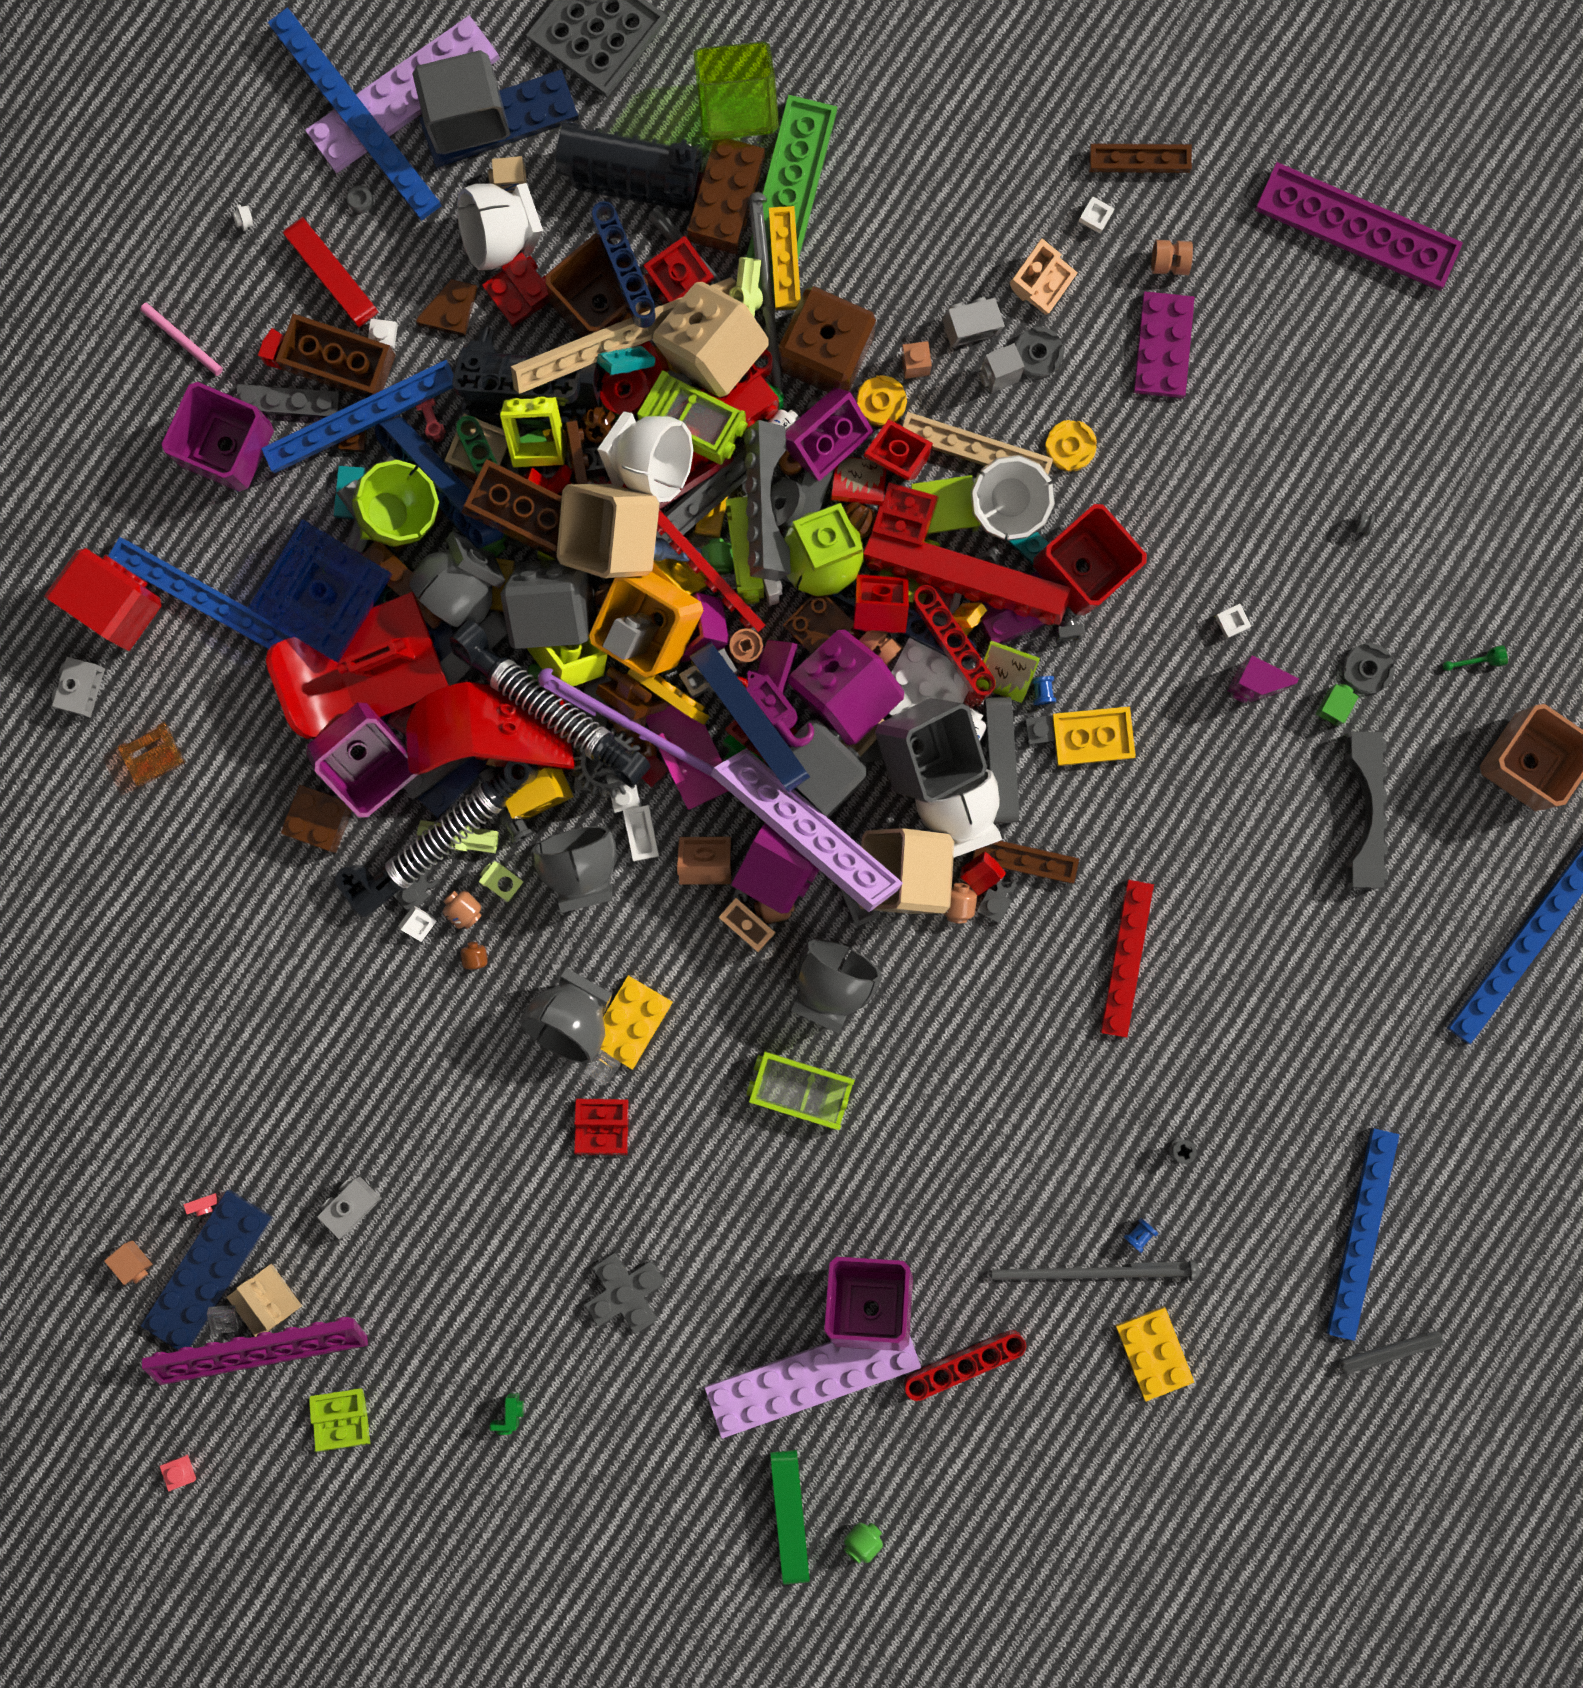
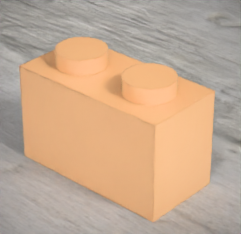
M737 898L719 916L725 924L758 953L775 935V932Z

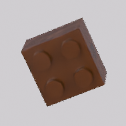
M299 785L281 834L336 853L352 810L341 799Z

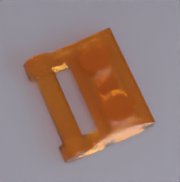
M165 722L157 725V729L128 744L123 743L117 746L138 787L186 763ZM160 738L163 739V744L136 758L133 757V752Z

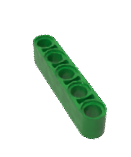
M797 1450L770 1452L783 1585L810 1582Z

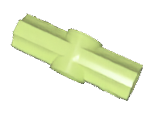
M740 257L736 286L730 290L729 296L744 303L754 317L755 310L761 307L763 301L762 292L758 288L761 260Z
M420 820L417 836H422V832L428 830V827L434 825L435 822ZM441 823L436 824V826L442 827ZM467 827V828H466L467 830H469L470 832H472V830H471L470 827ZM473 828V834L467 833V839L461 838V844L455 843L454 850L467 852L468 850L495 854L498 846L499 832ZM455 837L454 840L459 842L458 837Z

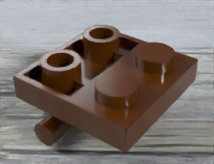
M812 595L783 624V627L797 642L799 641L813 654L837 630H846L850 633L854 628V622L827 595Z
M610 667L607 671V675L613 680L599 684L595 693L604 699L608 705L614 706L625 717L632 720L664 711L669 703L629 674H623L614 667Z

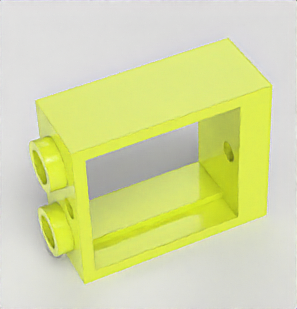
M556 397L512 398L504 400L500 417L513 467L564 465L567 446ZM549 416L554 441L521 443L515 418Z

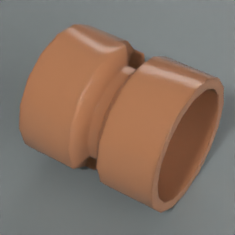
M1155 240L1151 258L1152 273L1167 274L1171 270L1174 275H1189L1193 257L1192 242L1176 241L1173 245L1170 240Z
M740 629L729 636V644L725 646V651L732 662L746 664L752 662L761 654L763 648L762 639L752 629Z
M867 631L859 641L878 655L888 666L904 647L894 638H887L888 632Z

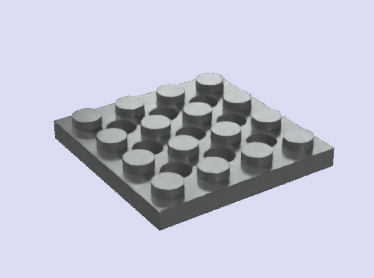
M553 0L526 36L527 40L608 98L666 24L668 17L646 0ZM614 3L619 6V10L615 13H609L605 10L606 7ZM580 8L584 11V14L579 18H574L570 15L573 9ZM630 18H636L639 21L638 26L634 28L626 26L625 23ZM594 23L604 25L603 30L598 33L591 31L590 28ZM559 28L569 30L565 37L555 35L556 30ZM616 37L624 40L623 45L620 47H613L610 42ZM580 42H585L589 45L588 49L584 52H578L575 47ZM599 57H606L609 60L608 64L603 67L597 66L595 61Z

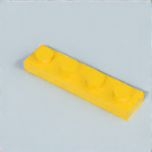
M794 206L769 208L775 310H796L801 297Z

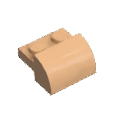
M1040 239L1010 281V286L1022 301L1028 300L1042 313L1047 315L1077 275V272L1060 259L1062 254L1045 240Z

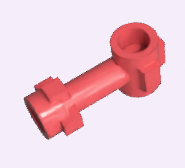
M434 398L417 405L416 408L418 411H423L427 425L424 431L427 438L437 443L443 440L446 431L443 424H439L432 409V406L436 405Z

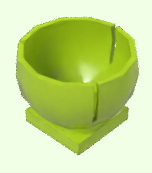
M400 460L373 465L357 480L352 499V509L357 524L360 527V540H373L393 547L420 540L433 527L439 500L433 481L419 467L409 476L416 465Z
M841 503L821 511L804 514L798 520L793 521L786 531L784 540L790 548L791 573L786 577L795 588L802 575L798 590L814 596L832 595L839 593L856 579L863 563V547L860 533L850 523Z

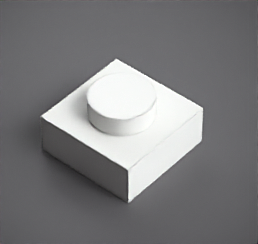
M1092 197L1079 222L1101 234L1113 214L1114 208Z
M371 319L368 338L390 345L394 349L398 324L394 321Z
M1241 604L1215 616L1226 639L1251 627Z
M413 905L398 926L402 931L422 942L436 923V920L433 916Z

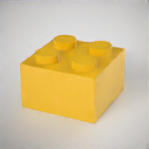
M539 766L537 778L518 790L511 798H508L506 806L512 819H529L574 796L562 769H555L552 766L546 768Z

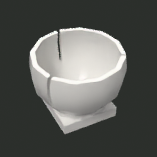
M527 183L517 185L513 193H509L494 184H474L464 187L459 192L457 201L459 230L466 253L471 263L478 270H493L508 264L520 250L524 255L532 254L543 229Z
M629 412L621 414L597 449L613 485L622 487L625 483L631 490L656 496L659 502L671 501L681 492L680 488L683 489L690 473L693 456L691 432L684 422L665 416H648L636 422L633 414Z
M1020 455L1000 457L982 468V474H977L970 491L972 513L985 532L1002 540H1005L1006 536L1007 541L1028 538L1046 525L1055 505L1053 483L1047 484L1052 480L1039 463Z
M986 769L984 776L933 803L915 799L917 812L924 825L933 832L950 834L954 840V857L1002 840L1000 831L993 824L999 808L1000 798L998 783L991 770Z

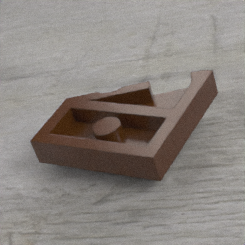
M451 279L419 315L416 323L420 326L465 336L478 289L477 286Z

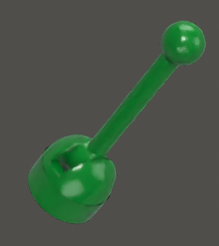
M1500 645L1491 648L1484 657L1454 663L1446 661L1442 667L1445 671H1451L1455 667L1486 661L1492 666L1500 667L1508 664V655L1505 646Z

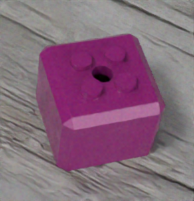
M195 382L188 385L163 439L162 447L164 452L182 468L241 492L248 489L264 454L261 448L269 444L274 429L271 422L256 406L202 383ZM226 439L232 440V448L229 451H221L220 445L222 441Z
M837 630L790 674L788 681L811 714L828 729L832 728L842 738L841 740L847 745L858 743L904 699V690L884 661L846 630Z
M356 703L307 745L306 754L314 771L358 817H369L417 776V774L409 772L406 745L367 703ZM356 745H361L365 748L364 753L359 757L351 755V750Z
M764 823L731 886L780 914L789 913L798 896L802 898L805 896L811 885L807 881L813 882L819 869L768 824Z
M836 1257L829 1263L824 1331L835 1347L903 1351L909 1346L913 1276L910 1267L900 1260ZM869 1302H875L879 1305V1311L874 1316H868L864 1312V1307Z

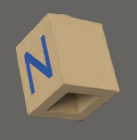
M522 156L492 159L493 169H488L490 184H494L507 192H514L517 185L527 183L526 169Z

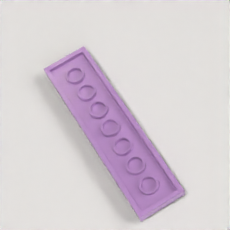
M469 15L356 95L386 134L391 136L422 114L412 75L417 65L478 50L489 55L491 65L498 61L500 57ZM335 110L305 130L336 174L367 152Z
M747 748L714 767L711 773L712 777L868 912L896 893L903 884V882L796 790L793 789L788 793L774 772Z
M911 1337L909 1338V1346L903 1351L835 1347L832 1342H828L706 1385L705 1390L721 1438H725L920 1369L921 1366Z

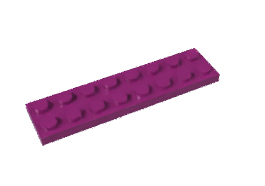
M1278 162L1274 165L1255 208V211L1439 291L1444 288L1463 244L1459 240Z
M340 1317L335 1322H314L309 1327L304 1328L288 1327L283 1329V1332L278 1333L262 1332L257 1334L256 1337H235L230 1342L225 1343L209 1342L204 1347L199 1348L183 1347L178 1349V1352H156L151 1357L142 1358V1369L159 1385L364 1347L368 1346V1339L366 1333L354 1318Z

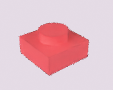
M215 1193L183 1205L186 1214L196 1212V1215L200 1216L211 1212V1206L218 1204L219 1201Z
M188 1454L160 1465L168 1491L196 1480Z

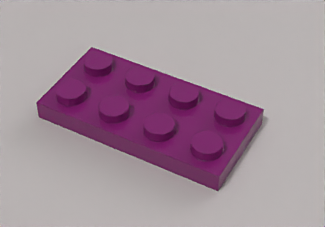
M1144 291L1133 393L1184 398L1186 396L1194 296Z

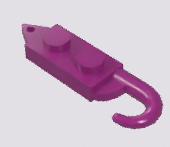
M748 671V687L746 690L788 745L796 748L809 744L814 736L812 724H807L808 733L805 737H794L789 729L797 722L798 717L795 709L768 674L763 676Z

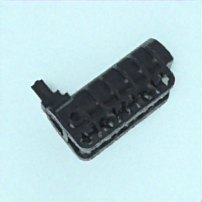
M563 123L557 144L556 172L558 175L570 177L571 184L575 189L689 211L694 207L695 187L698 172L701 171L703 162L701 144L697 143L694 147L688 144L687 140L681 139V143L673 142L670 145L659 143V139L656 138L651 142L640 140L639 135L629 138L621 136V133L615 131L613 135L603 133L601 128H596L592 131L583 129L581 124Z
M484 326L480 330L477 341H470L469 345L463 346L452 380L456 394L463 397L462 414H467L491 425L503 426L500 415H493L492 413L496 409H502L504 400L512 398L556 397L559 414H563V417L561 416V423L564 430L566 422H571L569 419H572L573 416H577L574 421H577L578 429H580L583 415L590 409L594 411L596 407H602L603 402L600 397V391H602V379L605 371L596 362L519 394L514 390L511 366L535 356L496 353L493 347L496 331L490 329L489 326ZM515 418L517 427L552 429L550 419Z

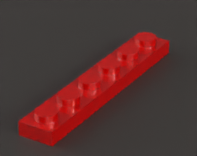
M659 510L657 532L661 536L665 533L672 540L668 543L678 555L682 552L689 559L686 564L696 574L701 572L707 578L704 583L713 593L717 590L724 597L721 602L731 612L735 609L741 615L738 620L745 628H753L757 632L764 628L766 625Z
M1127 880L1100 1033L1128 1037L1154 884Z

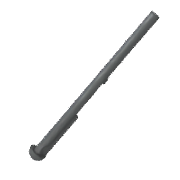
M754 192L749 196L747 204L750 206L755 259L761 260L760 277L764 304L762 311L766 323L768 350L772 355V387L777 386L783 394L763 204L767 202L764 194Z
M1189 1261L1130 1263V1267L1083 1268V1266H1076L1074 1268L991 1270V1279L1028 1280L1189 1276L1190 1281H1195L1200 1275V1268L1197 1263Z

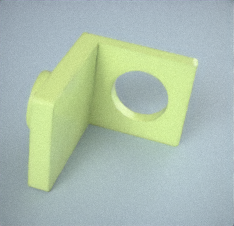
M496 861L492 865L489 863L480 874L482 878L479 880V883L491 889L507 902L510 901L523 884L520 878ZM502 877H509L513 881V887L508 892H503L498 887V882Z

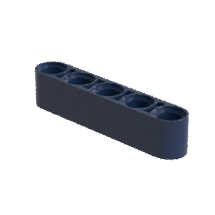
M598 202L592 209L593 224L635 325L641 328L650 327L656 318L654 301L615 208L609 202ZM602 215L610 216V219L607 221H601L598 218ZM612 238H617L620 240V242L615 245L608 243V241ZM624 261L630 263V266L627 268L617 266L620 262ZM631 285H637L640 287V289L636 292H631L627 290V288ZM642 308L650 311L645 316L639 315L637 312Z

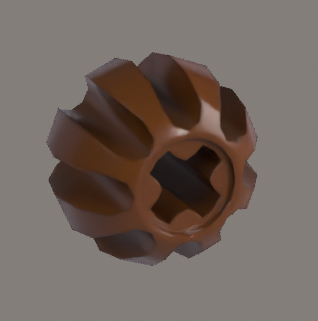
M596 407L594 411L588 410L583 415V422H580V429L582 428L585 434L584 439L587 442H594L595 446L601 445L617 422L613 420L615 415L611 411L609 413L605 412L604 407Z
M850 502L846 504L843 509L850 523L860 533V538L870 536L877 517L876 512L862 503Z

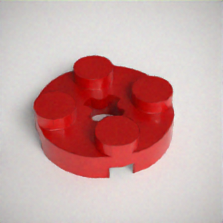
M642 369L613 375L606 372L602 379L603 386L602 391H600V397L604 406L611 412L620 416L623 412H629L634 415L639 412L652 389L651 382L646 372ZM624 384L630 386L629 393L621 396L623 392L622 386Z

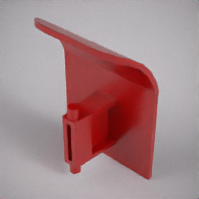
M414 592L405 594L326 628L273 644L267 651L266 656L267 669L290 728L306 739H315L356 703H367L381 718L418 703L426 695L448 686Z
M464 682L440 688L416 703L407 721L409 772L417 775L427 773L447 762L475 756L477 760L486 761V765L505 767L509 761L536 764L537 767L544 766V768L552 766L573 769L574 759L572 744L567 742V737L561 738V732L554 733L555 727L548 729V722L542 724L541 718L535 719V714L529 715L528 709L522 710V704L516 705L515 700H509V695L503 696L502 691H497L486 684ZM563 700L560 701V705L562 706L565 704ZM519 765L518 769L525 770L522 765Z

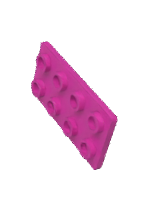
M673 705L667 706L664 711L646 717L648 727L653 730V733L713 767L722 763L706 726L687 716ZM659 748L687 809L691 810L729 792L714 778Z

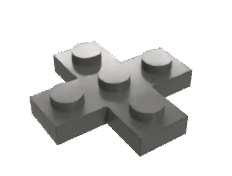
M614 1252L593 1266L594 1271L606 1290L586 1302L585 1306L598 1326H601L617 1314L622 1313L634 1334H637L658 1320L645 1296L665 1284L666 1281L652 1260L629 1274L617 1253Z

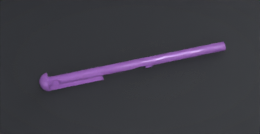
M545 668L539 673L538 682L542 687L593 716H596V712L622 727L640 734L638 738L649 741L712 777L713 766L551 674L553 669Z

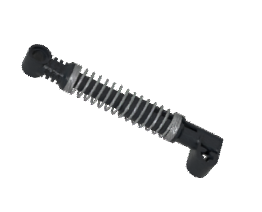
M467 620L450 637L452 653L485 677L492 688L502 691L503 696L509 695V700H515L516 705L522 704V710L528 709L529 715L535 714V719L541 718L542 724L548 722V729L555 727L554 733L561 732V738L567 737L568 743L574 741V748L581 746V753L585 752V755L593 761L603 762L627 786L634 787L651 768L650 763L641 753L635 750H628L625 746H622V744L615 740L614 734L605 727H599L598 722H593L592 718L586 717L584 712H580L578 708H573L572 703H567L565 699L560 698V696L553 692L550 693L549 690L536 683L538 680L533 675H528V672L522 670L514 661L509 658H502L489 649L486 633L472 620ZM561 700L565 702L562 706L560 705ZM567 705H570L571 709L567 710ZM573 710H577L578 714L574 715ZM580 715H583L584 719H579ZM590 719L591 723L587 725L586 720ZM593 724L597 725L596 729L592 728Z
M509 761L493 780L480 783L472 790V795L467 794L465 800L461 799L459 805H454L453 810H448L447 815H442L441 820H436L434 825H430L428 830H424L422 836L418 835L416 841H411L410 846H405L404 851H399L398 856H393L383 866V871L376 877H373L368 869L362 865H352L340 869L335 877L338 889L359 915L368 917L399 890L404 891L406 888H409L413 884V879H419L418 874L424 875L425 869L430 870L431 864L436 865L437 859L442 860L443 854H449V849L454 850L455 843H462L461 838L467 839V833L473 834V827L479 829L480 823L485 824V817L492 819V813L498 814L506 806L508 798H511L518 790L537 778V765ZM519 765H522L525 769L523 778L517 772ZM469 796L472 797V799H473L472 802H470V801L467 800V798H468ZM466 802L467 806L463 807L461 806V803ZM459 807L460 812L455 811V808ZM453 812L454 817L449 816V813ZM444 817H447V823L442 821ZM441 822L442 827L436 826V824ZM467 827H470L471 830H472V832H470V831L467 830L466 828H467ZM455 837H458L459 842H457L456 840H454V838H455ZM360 883H362V884L364 885V887H362V888L357 892L356 889H357L359 886H361Z

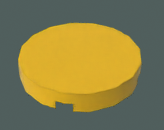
M880 375L868 379L862 384L858 390L856 403L870 425L883 427L888 419L895 423L900 420L905 412L907 397L900 382L893 377Z
M1065 420L1055 425L1049 432L1045 444L1046 454L1048 457L1053 458L1052 464L1058 469L1068 472L1079 471L1086 467L1094 458L1097 442L1092 429L1084 422Z

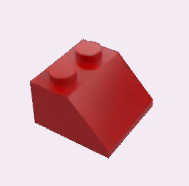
M888 419L864 453V457L910 481L916 479L927 463L933 443Z
M857 575L854 629L906 633L909 608L908 578Z

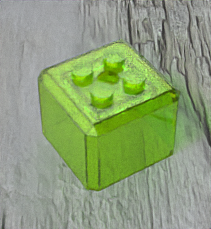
M762 41L698 48L693 52L702 135L708 140L766 135L773 134L778 129L775 73L769 43Z

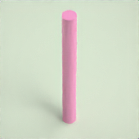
M144 303L141 306V312L216 376L221 374L223 368L148 303Z

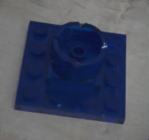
M302 519L248 609L339 663L393 574Z

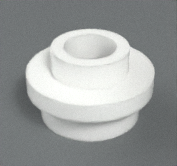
M240 204L236 205V211H233L235 224L237 227L241 226L243 231H246L248 227L253 226L248 206L241 207Z

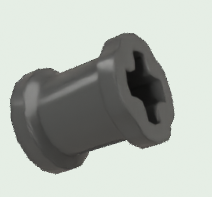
M1181 1138L1173 1140L1168 1149L1170 1157L1182 1164L1191 1163L1197 1154L1195 1145ZM1180 1146L1188 1149L1184 1152V1157L1177 1154L1181 1150Z

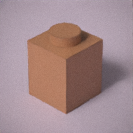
M928 341L903 344L901 357L904 378L929 376L932 364Z
M134 1241L124 1243L104 1260L123 1285L131 1282L137 1284L148 1275L146 1270L153 1265Z

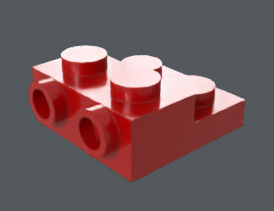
M686 236L680 238L643 265L647 271L644 277L652 289L657 286L662 294L658 297L663 305L685 296L696 282L709 284L715 280Z
M522 252L515 256L508 264L501 266L502 271L482 285L513 328L549 303L546 275L540 277L536 271L539 267L531 255L526 258Z

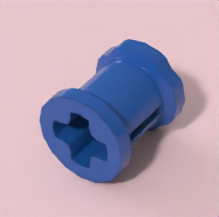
M1054 676L1032 678L1031 683L1034 684L1035 691L1033 705L1056 703L1052 689Z
M1140 1218L1138 1220L1139 1224L1129 1235L1125 1234L1124 1238L1136 1250L1142 1253L1146 1243L1153 1236L1156 1237L1158 1232Z

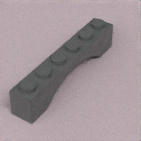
M758 420L748 427L744 434V442L746 443L745 467L747 469L745 489L748 501L746 515L748 516L747 540L749 541L748 565L750 566V577L778 581L791 573L790 548L776 525L771 507L770 488L774 468L779 458L786 451L785 426Z
M1350 732L1345 735V761L1351 767L1361 785L1366 809L1365 826L1361 840L1352 856L1346 862V889L1384 888V883H1387L1388 870L1384 868V857L1387 856L1388 846L1384 842V831L1387 830V817L1384 816L1387 792L1383 790V780L1386 779L1387 768L1383 764V754L1386 753L1387 745L1386 740L1383 739V732Z

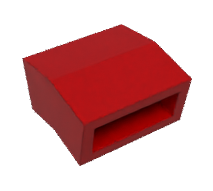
M273 328L263 339L258 356L266 366L281 370L282 368L276 362V358L284 336Z
M984 851L961 867L960 878L979 896L1002 880L1006 872L993 857Z

